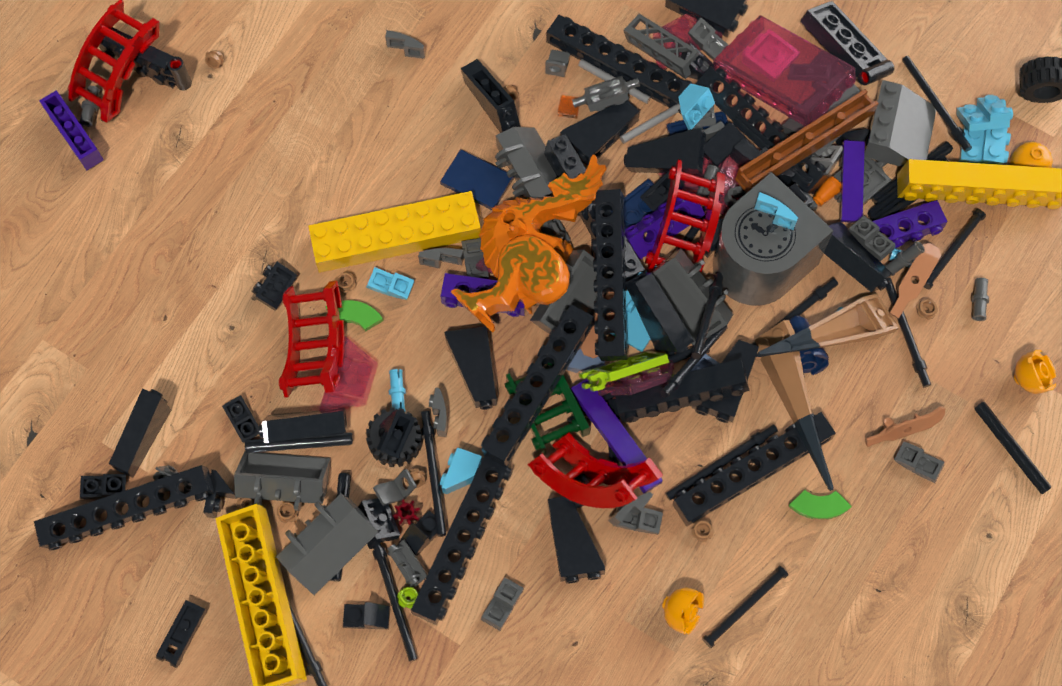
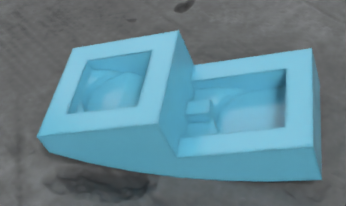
M760 192L754 209L774 215L773 224L794 230L798 219L794 212L775 198Z
M374 267L366 288L407 300L414 280L396 272L393 275Z

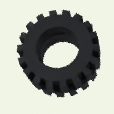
M1039 57L1022 65L1019 70L1020 94L1025 100L1034 103H1051L1062 99V58Z
M390 408L389 412H386L384 409L381 410L382 414L380 416L377 413L373 416L374 421H369V429H366V441L371 454H373L376 460H380L381 464L385 465L388 463L389 467H394V464H398L401 467L405 461L407 464L412 462L411 458H416L418 456L417 451L421 450V442L423 441L420 426L416 419L398 459L376 450L385 431L379 425L395 411V408Z

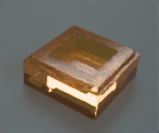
M561 95L557 116L577 119L580 106L575 108L572 99L578 97Z

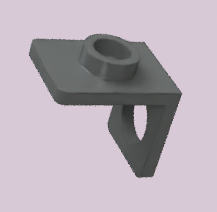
M551 50L549 59L545 62V74L565 77L570 53Z
M404 469L394 481L375 485L373 490L381 504L387 505L405 500L416 488V484L409 471ZM403 478H406L408 481V489L403 487Z

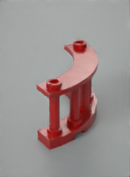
M123 0L110 5L106 13L93 27L78 54L70 84L68 85L69 101L73 102L79 96L84 97L100 107V119L106 123L118 115L123 90H121L123 80H128L136 65L133 61L138 53L143 54L159 38V21L152 18L147 23L142 24L124 13ZM121 20L137 29L138 32L132 39L128 40L111 30V28ZM105 36L124 46L125 49L119 59L116 60L98 49ZM93 56L112 66L113 70L108 81L89 70ZM86 78L103 87L105 91L103 99L85 89Z
M681 160L677 161L675 167H671L668 175L671 181L664 216L651 252L648 251L645 263L648 264L647 273L653 271L655 264L660 265L666 260V258L659 257L663 243L692 251L694 254L693 264L703 259L705 251L709 252L722 207L718 200L719 194H724L725 174L717 172L714 179L707 180L682 172ZM680 180L708 188L707 190L710 191L709 197L705 198L678 189ZM676 198L705 206V209H707L706 218L699 220L673 212ZM673 220L699 228L702 231L699 242L695 244L666 235L670 221ZM704 264L702 265V268L699 270L700 273L703 270Z
M329 281L322 292L299 295L295 294L294 286H290L283 294V304L286 307L288 317L289 342L286 364L279 377V388L283 390L284 398L290 396L294 387L321 384L324 386L325 393L334 392L340 379V375L337 374L338 367L343 366L345 341L344 320L339 318L338 308H342L338 281ZM319 300L326 302L328 311L326 316L299 319L297 303ZM329 325V336L327 339L301 342L300 327ZM328 347L325 360L300 363V350ZM322 369L320 375L297 378L299 371Z
M570 432L552 445L556 451L546 458L542 453L527 464L536 476L558 494L573 502L593 508H616L627 505L637 499L633 492L637 487L651 484L663 476L650 457L641 462L627 464L626 466H618L617 463L602 458L598 460L590 456V451L585 449ZM561 457L574 467L566 475L553 465ZM580 474H585L592 480L588 484H584L574 479ZM601 483H603V484H606V485H608V486H599V485H600Z

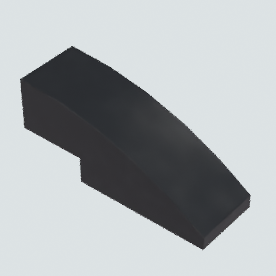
M744 138L733 147L730 158L742 167L769 149L764 147L759 151ZM787 169L776 177L788 187L791 185L795 174L790 169Z

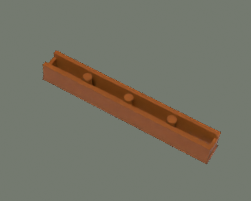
M864 89L739 168L735 181L748 193L771 172L775 176L780 175L872 116L879 103L877 101L873 102L867 95L868 91Z

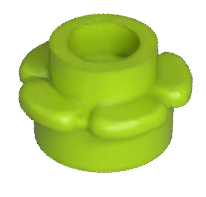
M412 587L400 590L397 596L399 605L403 608L408 607V609H411L418 596V592Z

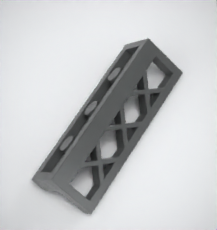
M638 14L623 30L627 42L686 79L691 74L689 65L699 55V51L641 14ZM640 21L646 25V29L636 30L635 27ZM650 33H660L661 38L652 40L649 37ZM674 42L676 48L666 49L664 43ZM688 51L691 53L686 60L679 57V52Z

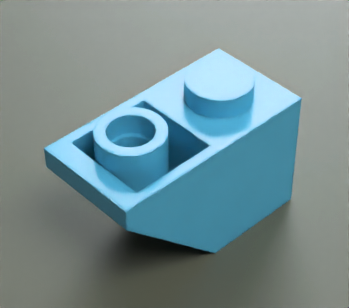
M690 83L679 96L681 115L688 130H692L715 104L708 87Z
M457 447L456 452L451 453L447 465L450 467L448 472L443 473L440 485L442 486V492L449 494L471 484L482 462V456Z

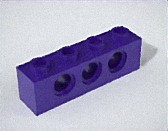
M57 90L39 100L86 171L104 161L98 149Z
M676 198L673 212L677 213V210L680 209V214L700 219L705 215L701 205ZM667 202L661 204L654 213L645 215L638 224L629 226L624 232L639 260L645 257L648 251L651 252ZM671 220L666 235L674 237L690 225ZM647 231V235H646V237L643 239V235H644V233Z
M938 200L872 222L880 227L879 232L887 235L888 239L895 243V248L904 245L905 242L911 240L916 242L926 235L931 234L934 236L941 233L948 221ZM918 221H923L926 225H921ZM899 227H903V228H905L907 231H906V232L901 231V230L899 229Z
M445 273L440 296L441 303L449 308L464 307L451 293L453 289L469 293L485 291L494 287L497 280ZM519 300L514 312L503 311L501 313H507V315L512 317H519L520 315L525 316L526 309Z

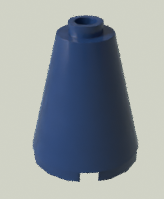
M794 316L789 320L795 334L810 326L807 319L801 316ZM823 347L800 351L803 374L811 372V375H816L828 367L829 357Z

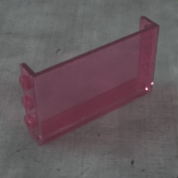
M759 15L713 60L714 67H721L728 73L726 77L730 81H736L742 87V90L805 127L817 120L821 115H824L835 101H838L842 94L848 88H851L856 81L855 67L762 15Z

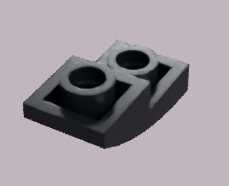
M241 395L222 405L243 443L259 435V426Z
M126 474L81 476L80 499H101L125 491Z

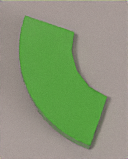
M344 300L342 301V308H338L340 320H344V323L359 325L365 332L384 321L374 308L362 302Z
M804 490L789 504L793 511L810 519L836 518L852 507L837 491L827 496H816Z

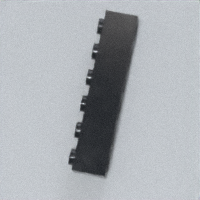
M737 359L690 371L682 380L681 386L677 390H673L667 398L662 397L660 392L667 385V380L670 377L616 390L614 393L623 423H632L640 418L656 417L660 413L676 412L684 407H696L704 402L719 401L723 397L739 396L750 391L742 360Z

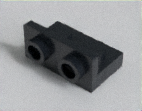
M277 261L272 265L268 264L262 272L264 278L261 283L257 282L251 290L254 293L251 297L252 300H258L274 311L281 304L284 292L293 284L297 277L296 273Z
M378 498L361 501L358 508L379 531L367 543L368 548L374 549L377 543L398 539L400 533L389 505H382Z

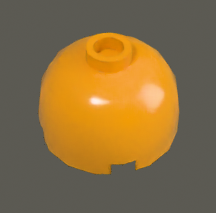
M1027 142L1020 145L1013 152L1009 160V165L1052 168L1053 164L1052 154L1049 149L1037 142Z
M1034 350L1023 355L1016 363L1014 379L1016 383L1025 391L1033 394L1045 393L1056 387V383L1053 384L1052 380L1056 378L1054 366L1047 355L1042 356L1040 354L1041 350Z
M679 588L672 592L670 596H667L663 601L662 608L664 609L666 623L670 628L685 635L690 634L700 619L697 612L699 608L703 609L704 595L694 589Z

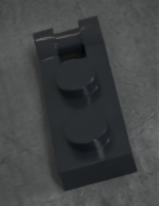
M185 600L157 652L156 659L168 661L170 666L178 668L207 610ZM171 645L177 648L174 654L169 652Z

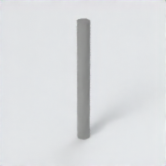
M583 59L579 62V67L604 81L616 78ZM636 88L629 89L628 94L646 104L651 98Z
M674 105L620 136L621 142L625 144L678 113L680 105Z

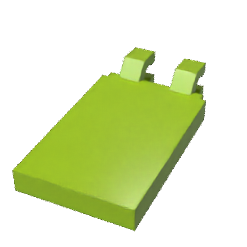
M646 351L628 357V360L615 361L579 373L580 378L584 379L587 377L590 380L588 383L581 384L583 389L590 388L591 391L602 390L607 382L669 363L667 354Z

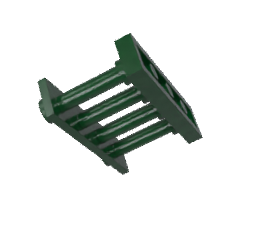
M547 363L543 367L544 369H551L554 365ZM510 373L506 374L507 382L504 385L509 395L513 394L515 396V389L521 380L524 381L526 376L513 381ZM564 375L551 396L561 394L564 400L561 402L562 405L538 415L530 428L534 436L531 441L536 451L540 450L543 455L547 454L545 444L563 437L569 432H580L582 438L590 434V427ZM524 399L521 401L520 404L526 406L529 405L532 401L530 399ZM565 412L566 414H571L574 420H571L570 424L540 437L536 428L537 425Z

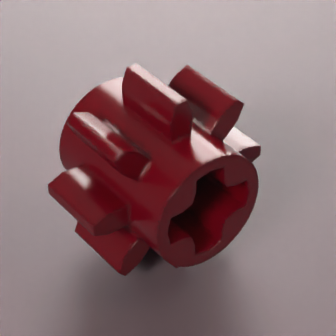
M403 499L400 506H394L398 513L394 514L393 517L394 519H400V527L404 524L410 526L412 522L419 521L416 514L420 513L421 510L420 508H414V500L406 503ZM410 510L411 516L406 515L404 517L403 512H408Z

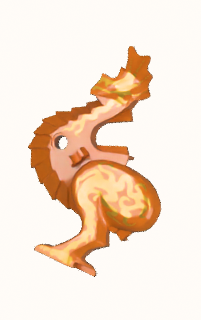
M596 155L591 156L584 174L581 173L576 178L570 179L563 173L559 178L549 182L548 187L553 196H543L542 199L530 197L527 200L516 197L515 200H505L502 204L491 208L493 212L483 219L484 224L479 233L481 238L480 250L483 252L486 267L491 269L494 276L498 278V281L494 287L485 291L464 293L459 289H453L451 293L492 333L495 331V325L490 318L491 315L503 311L514 312L519 300L524 304L528 313L533 314V305L537 303L543 305L552 304L567 292L570 278L568 266L554 249L557 247L559 251L564 252L563 240L540 233L539 231L546 221L552 219L576 222L578 213L596 199V192L603 185L601 177L607 169L605 165L597 163Z

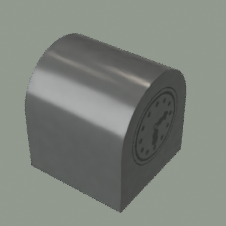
M771 172L739 199L726 213L713 258L714 277L718 272L723 275L722 290L727 289L729 291L727 296L739 303L752 306L770 304L783 297L819 265L834 230ZM760 192L775 198L794 212L798 217L794 230L773 224L774 215L754 209Z

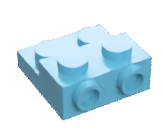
M986 95L983 98H977V106L968 104L964 107H957L956 115L970 132L1009 128L1010 120L1013 118V110L1011 107H1006L1004 99H999L995 95Z
M963 126L965 138L972 146V149L965 152L960 147L959 162L996 165L1007 163L1009 151H1005V147L1009 145L1011 133H1007L1008 128L969 132Z

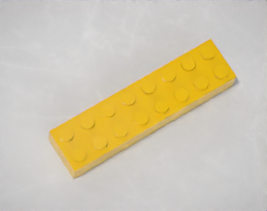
M909 159L897 174L898 198H904L908 201L925 199L927 202L945 200L947 203L963 201L967 204H977L980 202L990 206L1007 204L1009 207L1027 205L1029 208L1046 206L1048 209H1058L1062 206V169Z
M472 191L308 226L319 273L461 243V241L480 238L479 233L481 231Z
M254 504L216 517L253 686H293L307 681L281 568L276 557L277 551L267 509Z

